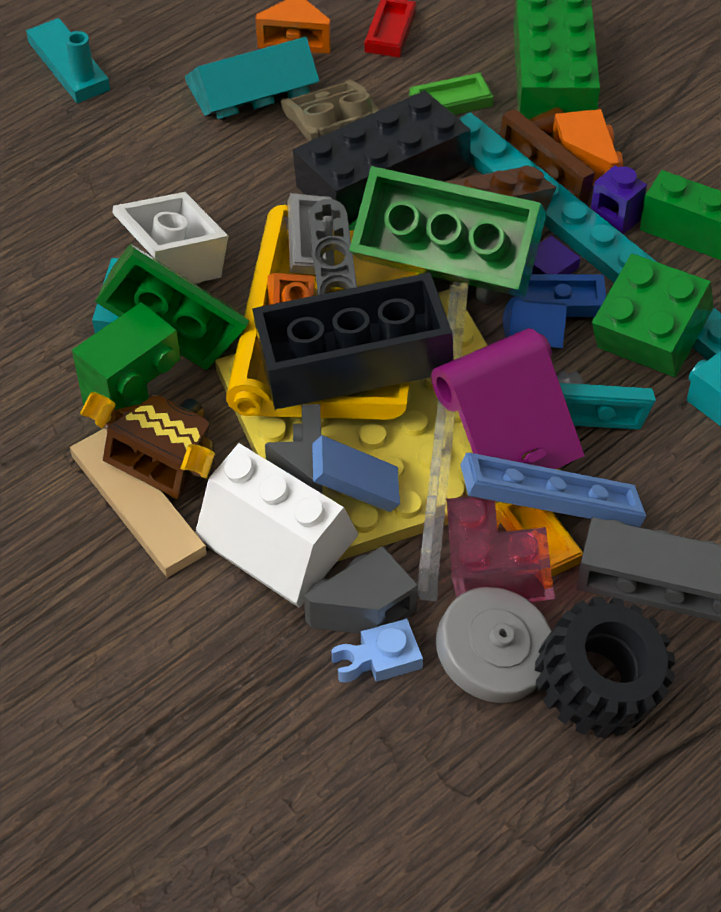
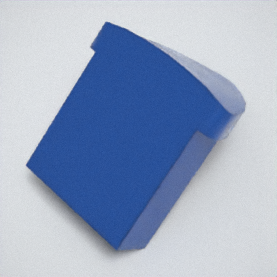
M518 296L511 298L503 313L505 337L507 338L530 328L534 329L538 334L544 335L551 347L563 348L567 305L557 302L528 301Z

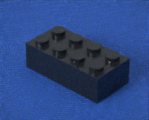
M424 90L294 148L293 158L296 187L304 195L326 196L340 202L346 209L348 224L358 218L371 166L442 181L471 167V129Z
M430 272L252 308L259 350L274 410L430 378L433 369L454 360L452 330Z

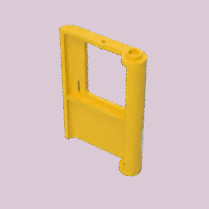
M278 205L272 208L267 215L244 315L249 322L247 327L240 333L226 393L228 405L243 416L302 417V405L320 404L321 418L387 420L401 416L406 411L410 382L365 391L363 397L339 396L274 410L259 350L252 308L268 305L267 276L272 273L314 276V296L318 295L316 275L290 273L289 230H287L285 216L288 217V205ZM349 231L350 239L352 241L354 231ZM334 250V264L338 265L343 262L345 255L340 251ZM353 255L357 287L418 275V273L362 261ZM342 287L332 288L327 293L345 289Z

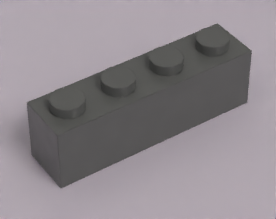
M592 517L576 589L721 622V545L712 541H698L672 535L663 530H649L626 525L618 520H604Z

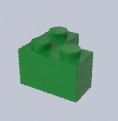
M142 302L72 349L83 405L90 392H96L111 399L115 403V409L140 405L149 399L147 383L161 373L168 372L175 363L181 360L177 330Z

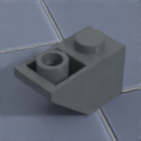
M381 546L369 555L363 554L356 557L345 570L332 578L322 579L315 583L308 593L304 595L305 621L311 628L361 634V631L400 621L417 611L418 584Z

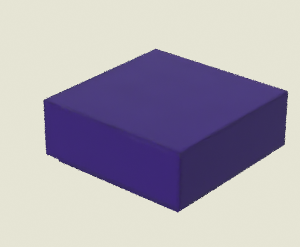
M550 236L539 243L532 274H571L579 268L581 258L553 236Z

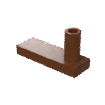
M555 107L531 119H527L516 109L504 113L499 135L584 204H587L595 171L550 137L553 134L555 114L564 112L560 108Z

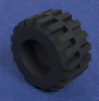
M603 596L593 597L588 604L582 600L576 603L570 611H566L544 640L538 651L540 655L535 661V671L542 672L536 679L538 691L547 692L548 695L543 701L548 709L556 707L560 712L557 719L566 725L569 720L577 724L575 731L584 735L590 729H593L596 737L607 738L612 731L617 737L626 734L631 727L636 728L668 694V688L673 683L675 673L670 670L676 663L675 655L673 652L666 650L671 643L667 634H659L656 630L659 623L653 617L647 620L642 616V608L635 604L630 608L625 607L624 600L615 597L609 603L605 602ZM586 652H595L608 658L619 670L623 683L610 681L597 673L589 663Z

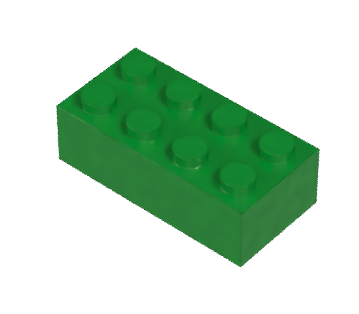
M516 0L514 43L518 112L527 119H531L555 107L560 108L564 113L597 110L600 82L592 1Z
M371 166L349 251L362 261L418 274L430 272L432 277L525 298L547 213L540 202Z

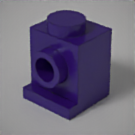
M613 166L594 182L591 209L624 235L642 218L647 184L637 178V174L632 168ZM614 205L619 207L618 214L610 210Z

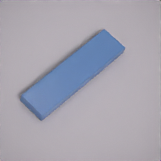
M467 452L460 464L468 496L588 519L594 517L604 520H618L626 525L640 527L646 518L636 487L632 484Z

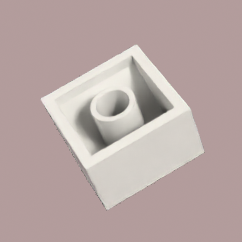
M186 192L113 206L112 213L153 258L186 277L194 284L221 278L228 235Z

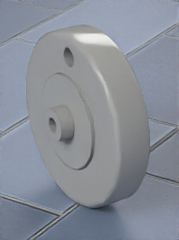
M479 587L462 593L450 604L437 628L436 647L444 670L461 689L485 701L508 703L523 699L538 688L536 679L542 672L535 671V661L540 655L538 651L542 643L552 630L539 609L523 596L504 588Z

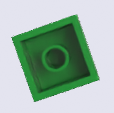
M631 253L592 321L597 347L676 378L714 309L711 281Z

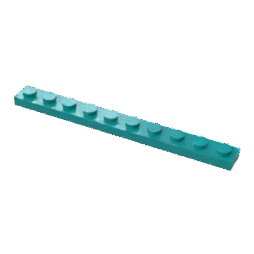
M471 112L458 118L471 129V166L482 175L527 165L539 169L544 174V178L557 187L546 211L547 215L544 226L613 283H615L631 253L655 261ZM715 308L712 310L692 347L707 360L721 351V313Z

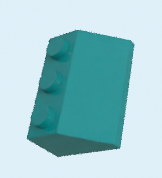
M307 36L201 65L185 76L187 85L204 116L216 113L218 120L239 114L238 107L252 103L254 110L274 104V96L287 93L288 99L310 93L309 86L320 82Z

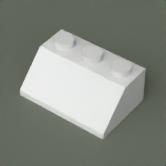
M240 443L237 444L209 477L195 531L205 546L299 608L304 603V595L308 593L315 583L326 576L359 535L343 506Z

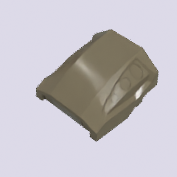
M351 79L311 93L281 100L282 109L287 118L297 125L309 141L380 110L373 103L366 89Z

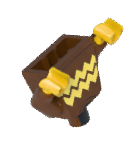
M90 392L80 414L94 419L95 424L99 428L107 430L102 461L176 499L181 496L192 474L206 479L214 473V444L207 438L210 424L207 419L203 418L204 409L196 400L191 398L185 399L177 405L161 396H152L140 405L115 409V403L102 394Z

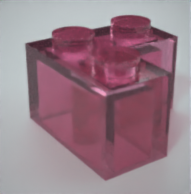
M472 496L447 499L451 572L456 598L474 588L498 587L511 590L530 602L555 599L546 527L501 532L496 501Z

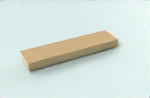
M102 429L70 446L73 459L167 578L207 555L205 544L162 491L102 461L107 436L106 429Z

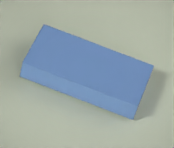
M323 435L312 443L313 482L388 512H391L400 505L397 466Z

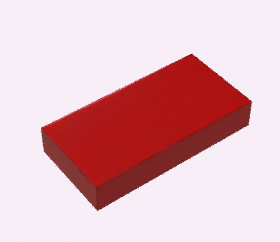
M380 0L364 41V52L400 58L416 15L417 2L408 0Z

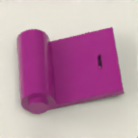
M525 329L433 369L431 374L432 385L441 404L449 411H458L473 453L557 469L585 455L551 361V346L547 338L540 333L538 334L534 329ZM536 449L535 451H533V452L527 454L525 457L522 458V456H523L525 453L530 452V451Z

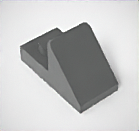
M320 404L302 405V423L293 424V442H268L265 444V454L267 461L323 494L322 485L313 482L312 443L321 436Z

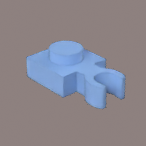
M407 619L361 631L362 645L341 644L331 650L332 663L341 660L352 662L350 666L338 668L339 682L353 681L361 673L369 670L372 671L375 681L378 682L423 669V657Z

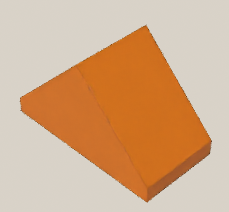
M284 0L256 15L257 48L263 49L307 36L311 53L330 54V19L307 0Z

